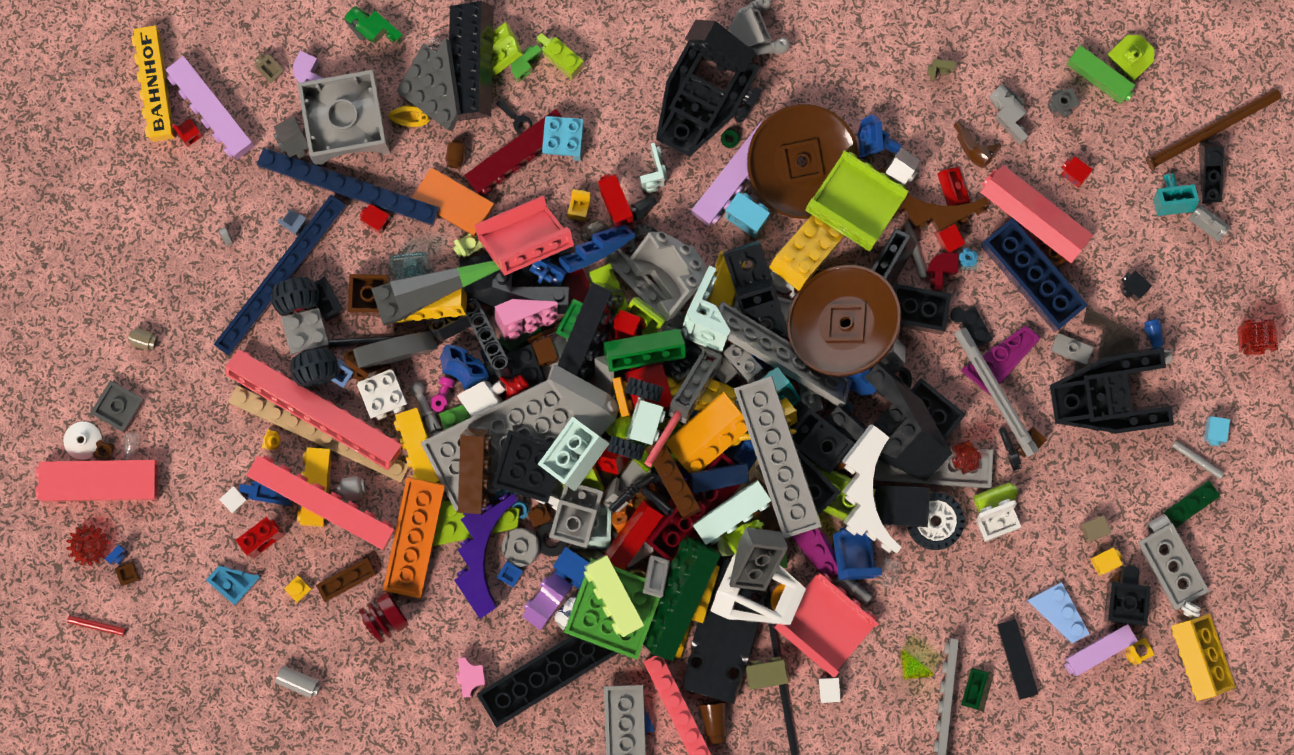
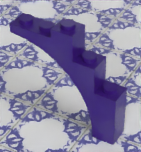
M508 492L499 498L501 500L499 504L495 506L492 503L484 509L485 513H463L465 517L461 519L473 540L467 538L461 542V548L458 549V552L470 570L464 568L458 572V578L454 581L479 619L498 607L490 592L486 578V549L498 520L509 507L519 500L516 493L511 495Z

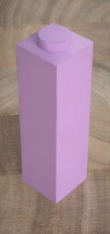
M1123 625L1065 658L1066 664L1064 666L1069 674L1078 676L1136 643L1137 639L1129 625Z

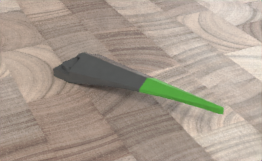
M494 261L390 281L388 284L372 288L383 326L401 321L430 304L500 269Z

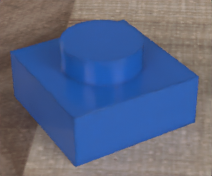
M118 545L105 560L112 565L120 564L126 558L125 554L128 551L123 546Z
M506 561L497 578L514 588L524 571Z

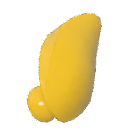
M412 105L395 108L388 114L390 120L398 125L409 128L421 127L430 121V117Z

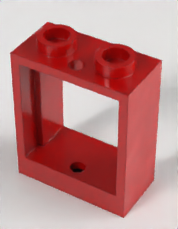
M616 174L602 176L601 180L598 181V187L614 227L633 224V214Z

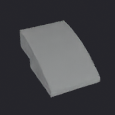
M580 484L574 491L564 485L549 538L587 548L605 491Z

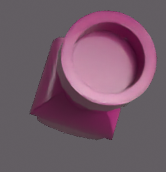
M440 377L439 384L442 386L438 395L431 399V407L436 413L444 412L446 407L448 408L446 398L449 388L454 386V380Z

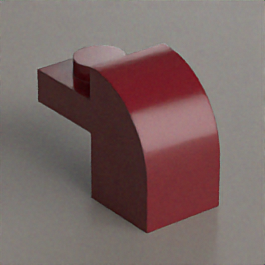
M941 253L930 261L926 273L933 274V276H930V288H933V291L942 292L943 275H956L958 273L959 253Z

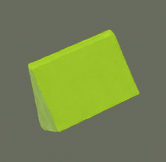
M634 297L625 312L641 317L644 320L645 329H642V335L657 333L663 327V324L666 323L664 316L639 297Z

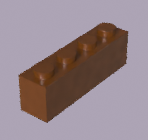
M656 443L645 448L648 456ZM664 444L653 465L682 518L685 520L700 512L701 508L666 444Z

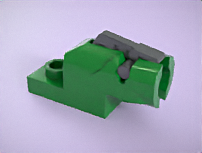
M354 6L345 15L346 24L359 40L367 39L370 42L377 43L387 33L385 36L392 43L396 41L400 45L404 41L403 34L376 11L370 15Z

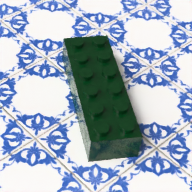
M685 535L684 539L680 542L676 557L672 560L671 568L666 578L664 594L659 600L643 643L653 655L671 661L674 660L721 554L709 544L706 545L703 540Z

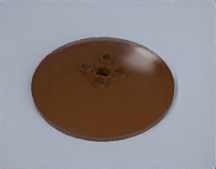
M797 104L782 108L767 117L757 128L751 139L747 153V172L750 183L760 200L770 209L787 217L808 219L811 216L810 213L805 211L808 203L813 199L834 168L843 151L855 154L860 160L857 141L851 129L842 118L826 108L810 104ZM799 156L806 158V164L802 167L797 164Z
M857 265L831 267L810 278L795 295L788 313V337L795 353L811 369L830 376L856 375L875 366L892 349L901 327V306L892 286L877 272ZM845 319H850L851 324L848 327L844 328L841 326Z

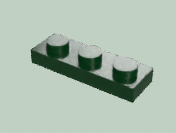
M1208 480L1163 512L1162 515L1165 514L1174 527L1177 528L1221 495Z

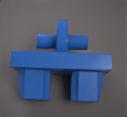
M551 257L532 264L529 271L539 276V283L542 284L546 280L555 287L561 286L567 272L560 264L556 266L551 263Z

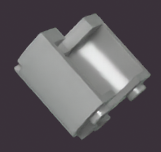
M661 231L649 232L627 261L636 276L650 274L667 298V300L660 301L657 305L666 321L673 319L680 312L703 280L702 264L696 258L691 248Z

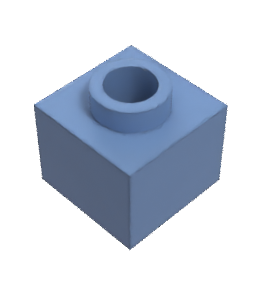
M338 358V369L344 370L345 373L340 374L337 372V376L331 381L344 388L354 370Z

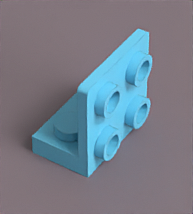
M546 116L542 153L573 156L574 161H581L583 119Z

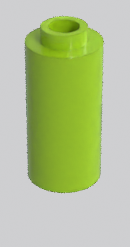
M1008 482L973 495V500L978 512L981 513L980 510L992 506V509L998 507L999 503L1004 500L1016 501V496L1019 494L1016 486Z

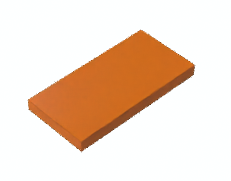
M432 167L412 196L413 199L439 207L438 216L474 237L477 235L474 225L486 220L495 206L491 201Z

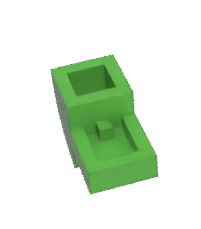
M538 44L534 47H528L523 52L524 55L511 63L513 77L518 83L533 72L530 64L543 55L542 49Z

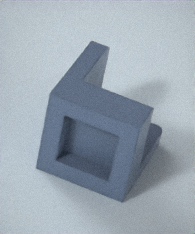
M289 210L282 220L279 218L277 221L279 225L297 237L309 223L307 218L293 210Z

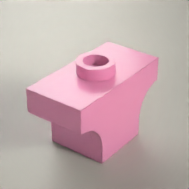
M466 657L458 658L460 672L456 673L457 683L461 684L463 698L472 697V692L476 687L486 685L484 665L473 666Z

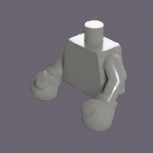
M754 0L750 2L749 5L737 11L732 24L729 25L730 33L756 52L755 55L767 53L784 54L788 52L790 47V41L786 38H780L776 42L772 41L761 16L771 7L772 0Z

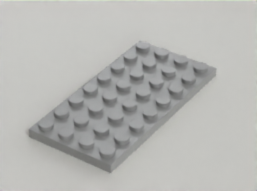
M547 380L420 442L441 484L445 485V491L455 511L458 510L460 435L466 428L489 430V435H492V445L488 451V454H491V466L487 470V474H491L487 493L492 494L501 490L493 487L492 483L509 430L554 443L572 416L577 419L574 414L571 415L569 413V406L564 399L558 397Z

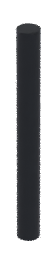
M404 335L328 340V347L369 345Z

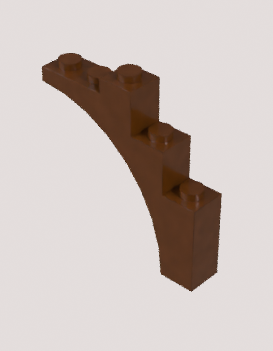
M883 168L876 170L879 173H885ZM907 194L892 219L899 217L902 214L901 211H903L914 230L926 228L930 225L929 221H931L936 231H942L952 224H955L958 230H960L958 223L962 225L971 220L970 216L975 213L977 216L987 211L986 207H988L990 202L987 197L963 205L942 206L921 201Z

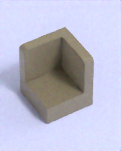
M1104 515L1080 525L1087 543L1111 534Z

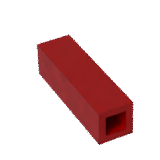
M645 500L640 503L604 553V555L608 556L612 566L625 570L662 519L663 514L659 509Z

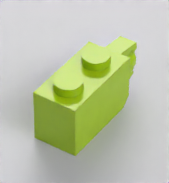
M541 33L536 38L537 42L543 46L541 49L546 59L571 80L584 68V61L557 37L548 39Z

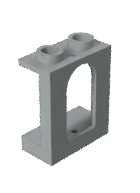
M732 344L723 352L726 360L738 371L737 375L745 384L761 380L765 377L761 372L763 368L748 351L738 345Z

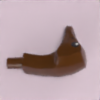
M960 121L956 122L953 126L959 133L957 139L966 156L975 165L985 168L1001 148L1000 143L989 146L979 145L973 140L969 129H964Z

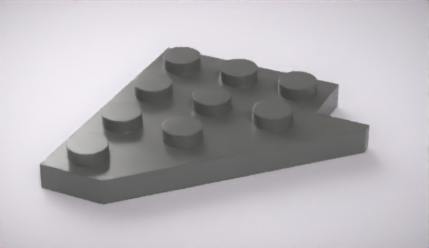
M444 38L437 51L426 43L422 44L396 92L445 129L452 131L461 116L451 43L450 40Z

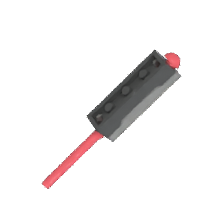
M706 347L701 352L670 404L668 416L672 418L645 461L647 466H652L678 421L685 424L719 369L722 358L721 354Z

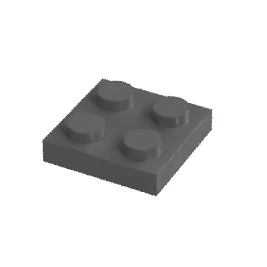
M110 380L90 413L125 433L144 399Z

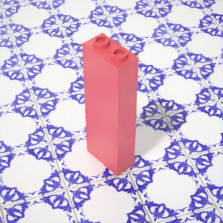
M1004 165L999 170L995 168L982 183L985 187L980 193L1070 263L1074 261L1093 237V234Z
M158 461L39 462V467L36 468V477L39 478L35 493L38 500L42 502L158 500Z

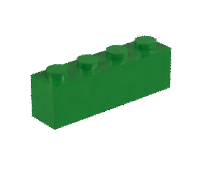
M680 328L603 342L604 356L609 372L685 358V343Z

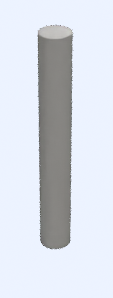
M911 222L904 224L906 233L911 235L917 243ZM917 244L912 253L920 279L928 276Z
M1177 440L1173 443V448L1218 479L1223 477L1224 473L1183 444Z

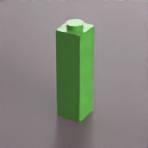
M1081 45L1066 64L1119 104H1122L1124 100L1128 102L1134 94L1132 89L1135 85Z

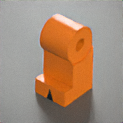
M634 499L618 513H612L611 523L615 527L617 535L637 509Z

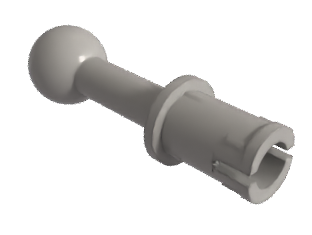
M420 382L413 383L410 387V393L417 397L424 413L421 418L425 420L430 434H433L434 431H441L435 416L436 411L430 410L424 396L425 386Z

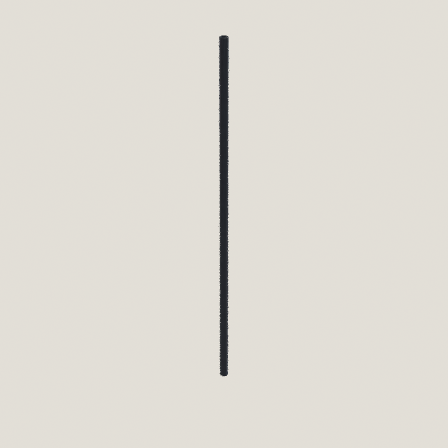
M769 586L765 599V607L774 611L771 606V592ZM768 623L774 658L781 657L782 659L778 632L772 627L774 624ZM787 684L779 685L790 753L791 755H799Z

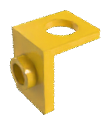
M1146 638L1125 648L1127 651L1125 655L1133 665H1139L1142 663L1141 661L1154 656V652ZM1138 645H1144L1147 648V653L1144 656L1137 654L1136 647Z

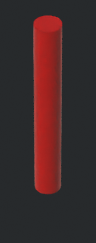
M70 615L67 619V623L116 635L124 636L126 631L125 628Z

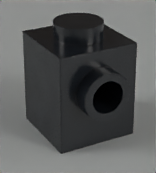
M1136 270L1132 274L1128 272L1120 280L1123 282L1120 285L1121 293L1128 299L1132 298L1135 302L1140 300L1152 287Z

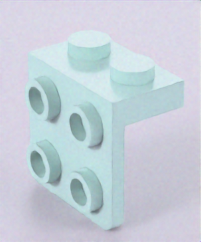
M651 143V154L656 172L640 176L642 192H656L658 188L664 187V181L667 180L665 165L660 164L662 162L660 147H656L655 143Z

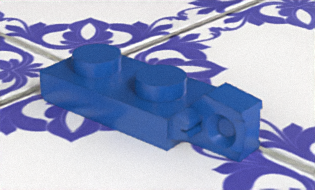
M251 481L250 486L240 484L239 492L249 494L248 499L291 507L292 500L257 481Z

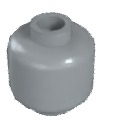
M359 476L342 478L340 485L337 486L338 495L342 496L345 502L362 500L364 495L367 494L365 480H361Z

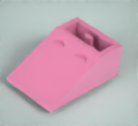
M512 299L495 306V323L504 341L509 339L515 340L521 334L526 332L532 333L538 327L553 324L557 320L558 304L555 301Z

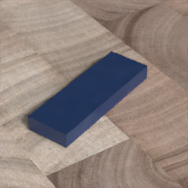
M743 462L690 473L692 492L699 493L749 483L747 463Z

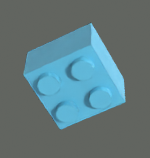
M738 192L725 210L724 218L756 239L769 221V209L761 203L758 205L754 203L750 195Z

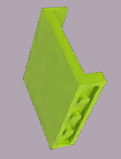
M844 150L813 199L808 203L805 211L870 252L909 191L906 190L904 185L890 180L889 176L885 173H879L874 170L871 164L863 163L855 154Z

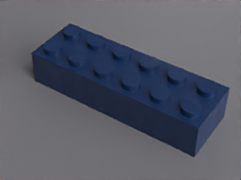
M1013 218L982 243L981 247L1055 333L1088 306Z

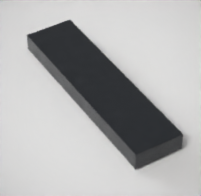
M1016 619L997 624L996 626L1018 699L1021 700L1039 695Z

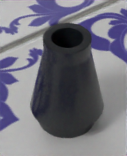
M649 195L647 198L632 204L630 210L633 218L636 221L643 220L657 204L656 199Z

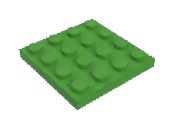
M613 566L644 624L643 627L622 637L620 633L616 635L611 626L614 623L611 616L607 617L602 609L605 606L602 599L598 600L593 592L595 588L593 582H588L584 575L563 632L637 660L660 598L643 593L645 578Z

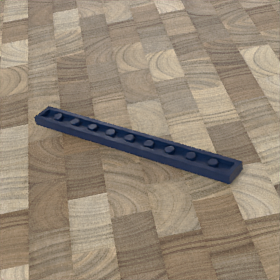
M263 148L257 166L366 204H372L375 207L430 226H434L440 210L437 206L293 157L289 158L287 155Z
M333 195L328 197L213 345L229 357L232 355L271 305L273 287L293 277L347 208L345 204Z

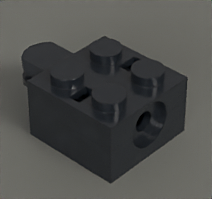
M1128 565L1123 567L1120 571L1119 583L1109 582L1107 584L1104 622L1147 626L1151 587L1139 585L1140 572L1136 566Z

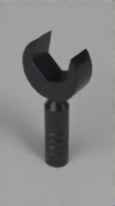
M502 99L496 103L511 119H514V130L519 135L522 134L519 130L521 123H528L530 127L533 126L529 117L525 115L517 117V114Z
M1006 427L1000 428L999 433L1006 450L1009 452L1007 456L1012 470L1021 469L1019 465L1021 464L1017 452L1013 451V445Z

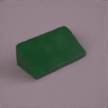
M971 668L961 705L984 712L994 674Z

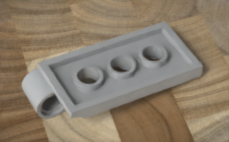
M1163 514L1148 522L1147 528L1151 535L1140 540L1138 543L1173 609L1177 610L1185 605L1186 602H1191L1209 592L1173 523L1170 522L1168 517ZM1162 544L1168 546V552L1165 555L1159 552ZM1175 561L1178 565L1177 570L1171 572L1168 568L1169 563ZM1181 578H1185L1187 581V585L1183 589L1178 587V581Z

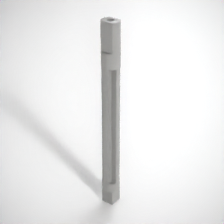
M966 328L958 330L954 333L955 337L1009 424L1026 456H1033L1039 452L1038 447L1021 422Z

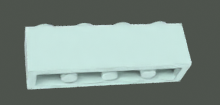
M757 479L695 521L693 526L706 545L709 543L713 545L721 539L720 535L725 532L729 534L737 528L736 524L742 520L745 523L754 517L753 513L757 510L761 512L768 508L771 499Z

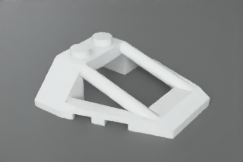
M734 554L718 588L711 612L729 620L791 625L806 588L779 565L772 579L786 586L775 611H772L739 595L741 588L730 587L729 583L736 556ZM736 602L763 615L733 610Z

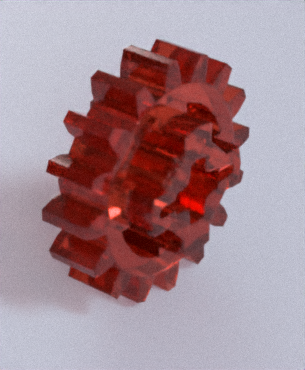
M84 524L83 529L76 527L77 533H70L73 538L66 541L71 543V546L66 548V550L72 551L69 557H76L74 562L79 563L81 561V566H85L87 562L89 566H93V561L100 564L99 558H106L103 553L110 550L106 548L110 541L104 539L107 537V534H100L102 529L97 528L95 530V525H91L88 528ZM85 533H91L88 535V537L81 536ZM98 540L100 541V549L98 548ZM86 542H89V545L91 546L90 549L86 548ZM88 554H94V555H95V556H93V557H91V558H85V557H87Z

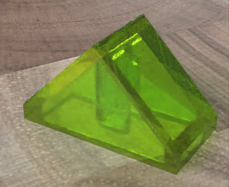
M904 649L900 650L902 680L933 676L934 673L907 651Z

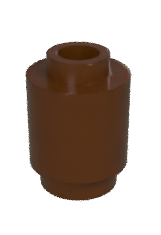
M452 140V142L448 143L445 159L447 167L462 168L467 147L463 144V141Z

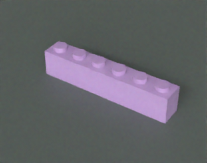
M184 56L165 69L169 74L167 79L173 86L175 84L179 86V94L184 100L187 98L192 103L189 105L195 114H201L203 117L201 122L207 129L209 127L212 128L214 131L212 136L218 143L221 141L226 147L223 150L230 158L234 156L238 160L255 147Z
M762 122L759 123L691 210V214L708 227L712 223L716 225L722 217L720 215L722 210L727 209L732 202L733 196L738 192L741 193L745 187L743 185L747 179L749 180L747 172L748 148L755 131Z

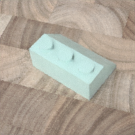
M572 416L538 465L575 491L609 443Z

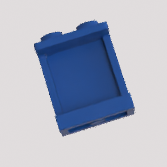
M844 527L840 528L839 532L833 534L839 580L873 579L882 575L881 567H875L872 539L865 535L867 531L862 536L857 533L854 536Z

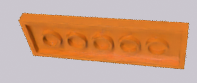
M412 477L406 478L383 591L421 599L445 490L444 484Z

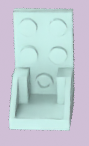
M709 265L687 311L682 331L686 339L721 354L730 329L717 306L707 302L708 296L710 297L717 279L714 276L716 268Z

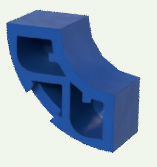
M445 345L440 356L444 374L456 377L462 383L464 390H468L488 380L489 376L485 366L479 359L476 360L468 354V350L454 345Z

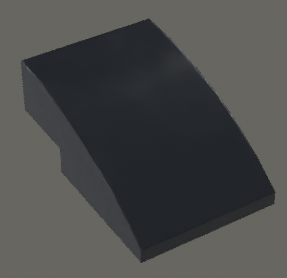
M873 486V489H876L873 496L875 507L883 526L928 527L930 488Z

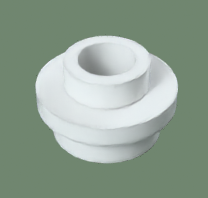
M1186 602L1181 609L1184 610V615L1193 619L1195 616L1200 617V607L1190 602Z

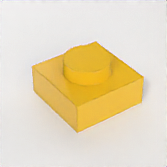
M299 575L284 588L297 603L312 590Z

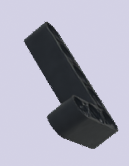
M476 299L467 300L466 315L441 317L439 319L432 318L430 320L429 328L434 337L439 341L446 340L472 326L497 377L500 378L502 376L506 379L511 377L513 368L480 303Z

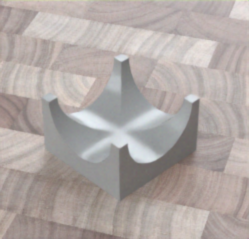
M373 70L297 83L309 155L316 166H324L327 160L349 153L379 152L383 155L390 154L380 108L379 84Z

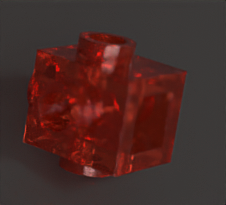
M970 440L952 446L954 455L952 463L955 469L959 468L962 475L981 468L979 463L981 455L978 449L974 448Z

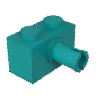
M1171 173V178L1169 174L1163 176L1166 188L1157 189L1153 198L1157 216L1194 212L1199 203L1195 184L1177 186L1175 174Z

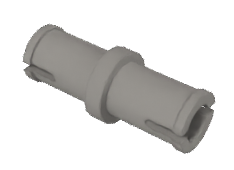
M838 576L834 581L848 591V595H853L864 605L873 596L860 587V583L857 581L839 580Z

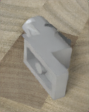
M1000 85L989 96L996 109L1001 110L997 113L995 119L1021 145L1028 138L1026 129L1022 125L1018 126L1017 124L1026 115L1025 108L1022 106L1024 100L1007 86Z

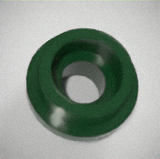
M728 129L722 133L721 143L724 147L734 148L738 145L740 138L735 130ZM728 136H731L734 140L732 142H728L726 138Z

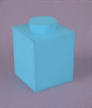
M1208 417L1204 441L1209 442L1211 446H1221V444L1226 443L1230 419Z

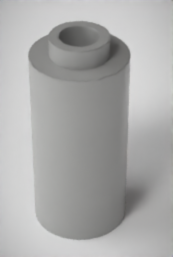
M284 665L281 667L275 681L276 684L308 698L317 696L321 689L319 680Z

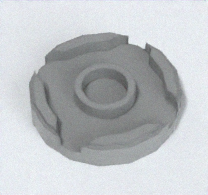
M516 528L504 537L502 552L509 563L514 566L524 567L532 564L537 559L540 552V543L533 531L526 528Z

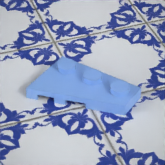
M1062 582L1027 600L1071 643L1089 635Z

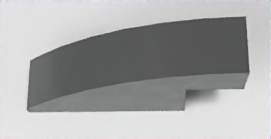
M426 331L353 349L358 368L400 363L414 355L428 354L438 348L433 333Z

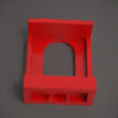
M266 516L235 541L246 556L255 559L284 537L285 534L275 520L270 521Z

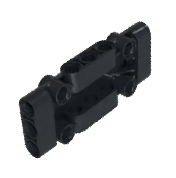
M719 558L716 566L720 568L715 584L722 582L731 562L730 559ZM769 585L766 591L741 588L739 595L751 600L754 593H759L762 599L758 604L763 606ZM713 588L704 622L697 623L691 644L692 650L680 688L735 704L760 622L729 620L711 612L717 594ZM736 602L733 610L762 615ZM695 657L702 659V665L698 668L692 665V660ZM732 668H737L740 672L739 677L736 679H732L729 676Z

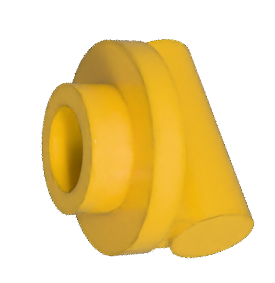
M267 429L263 438L262 448L275 450L281 441L279 433Z

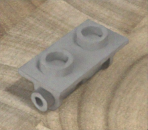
M1201 204L1189 217L1190 221L1218 242L1230 229L1226 223Z

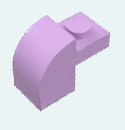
M302 51L299 52L293 64V73L298 83L324 79L314 74L319 65L318 59Z

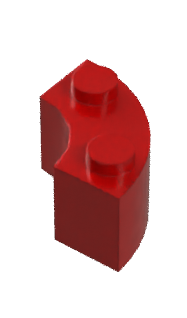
M620 310L614 319L613 328L616 332L614 340L641 336L642 329H645L644 320L641 317Z

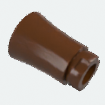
M726 702L699 704L705 736H707V744L726 742Z

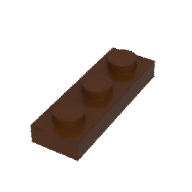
M367 557L318 583L316 587L324 602H327L377 574Z

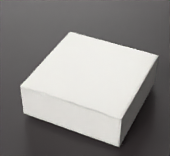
M234 486L219 499L232 514L247 502Z

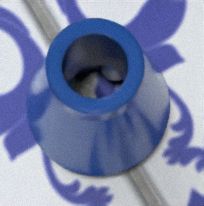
M1159 318L1144 322L1145 327L1143 328L1152 347L1164 345L1162 322L1159 321Z

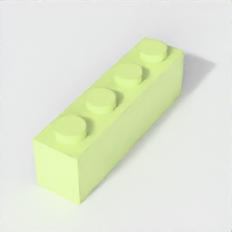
M604 555L585 565L586 571L583 573L588 582H593L595 586L593 592L598 600L602 599L605 605L602 609L607 617L611 616L614 622L611 626L616 635L620 633L622 637H625L643 627L644 624L608 556Z

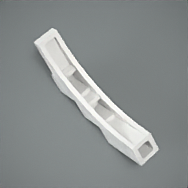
M870 424L842 460L846 464L844 468L851 474L856 472L842 492L847 495L845 499L851 504L855 505L857 503L843 522L847 525L845 529L854 536L856 533L862 536L867 531L865 535L873 541L878 539L882 543L881 547L888 553L891 551L898 553L902 547L889 535L882 525L873 497L875 466L880 452L889 437L876 426Z

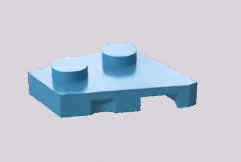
M218 566L206 579V582L236 606L259 581L260 576Z

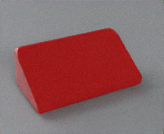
M959 167L944 169L937 174L947 206L970 203Z

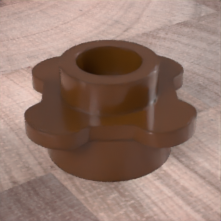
M102 440L97 441L96 451L93 452L94 458L110 461L112 459L111 453L115 449L114 444H107Z

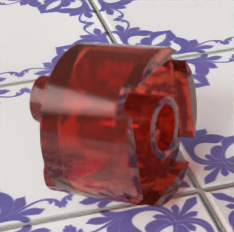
M1268 319L1262 322L1246 320L1244 325L1237 328L1240 353L1243 351L1245 355L1265 354V350L1268 349L1271 352L1278 350L1277 328L1274 320Z

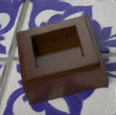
M134 562L115 568L122 587L140 580Z

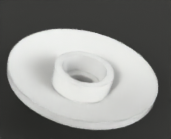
M77 422L67 429L64 435V447L73 458L80 460L93 457V452L97 448L96 442L102 440V435L99 429L92 423ZM81 436L84 437L83 443L78 442V439Z

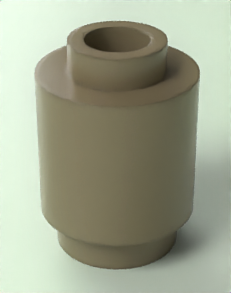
M135 328L134 331H130L128 341L133 347L148 351L150 349L155 350L158 335H154V332Z

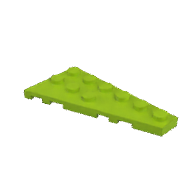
M442 500L433 546L472 538L461 521L465 516L463 513H458V510L455 511L451 501ZM508 508L498 520L491 534L518 528L520 509Z

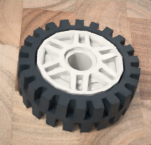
M939 492L930 493L928 527H907L909 535L917 544L929 550H941L950 547L959 539L965 525L963 510L959 503L951 496ZM932 516H936L940 519L939 526H933L931 524Z

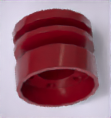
M387 591L376 598L379 605L378 608L368 603L367 606L370 613L364 607L359 609L367 630L381 644L385 642L382 632L388 638L392 637L389 629L391 626L397 632L409 626L404 614Z

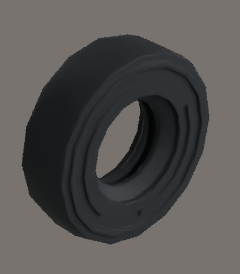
M548 522L539 527L535 535L540 543V552L546 556L555 557L561 555L569 543L559 540L556 546H548L545 543V536L551 532L553 522Z

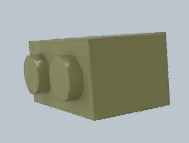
M781 657L770 658L769 663H763L762 660L752 661L751 666H746L750 690L791 683L787 660H782Z

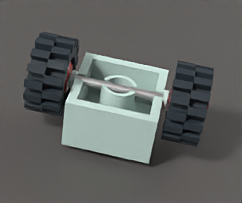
M629 378L625 392L639 397L627 437L623 439L612 436L607 451L622 457L642 460L646 446L632 440L650 445L653 444V441L657 442L660 432L657 430L659 422H663L665 416L662 406L644 401V398L659 402L663 387L645 380Z

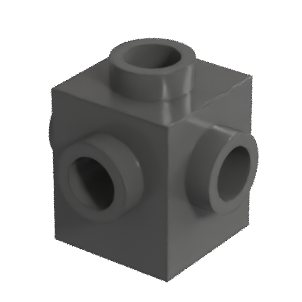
M1072 87L1065 91L1059 89L1053 92L1048 101L1049 111L1051 114H1055L1056 118L1060 116L1065 118L1073 114V110L1077 109L1080 105Z

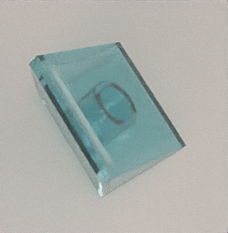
M427 251L389 255L393 281L431 273L430 258Z

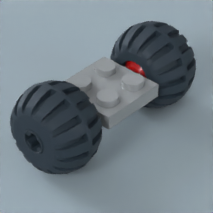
M295 277L276 284L271 293V302L274 309L283 316L281 321L290 355L297 354L291 360L290 372L293 380L301 387H312L329 382L337 376L338 361L335 355L328 348H323L329 344L319 308L314 309L318 304L319 291L315 283L308 277Z

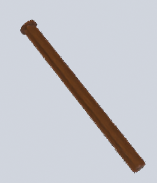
M1274 89L1151 157L1147 156L1145 159L1149 168L1152 171L1155 170L1156 166L1281 99V93L1278 89Z

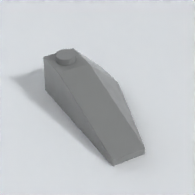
M555 364L552 365L547 381L560 399L565 400L571 415L574 414L582 424L601 436L616 420L619 411L618 402L605 391Z

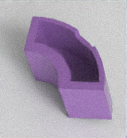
M553 573L550 578L546 576L540 584L542 588L534 600L529 599L524 606L526 611L522 617L539 630H542L573 586L556 573Z

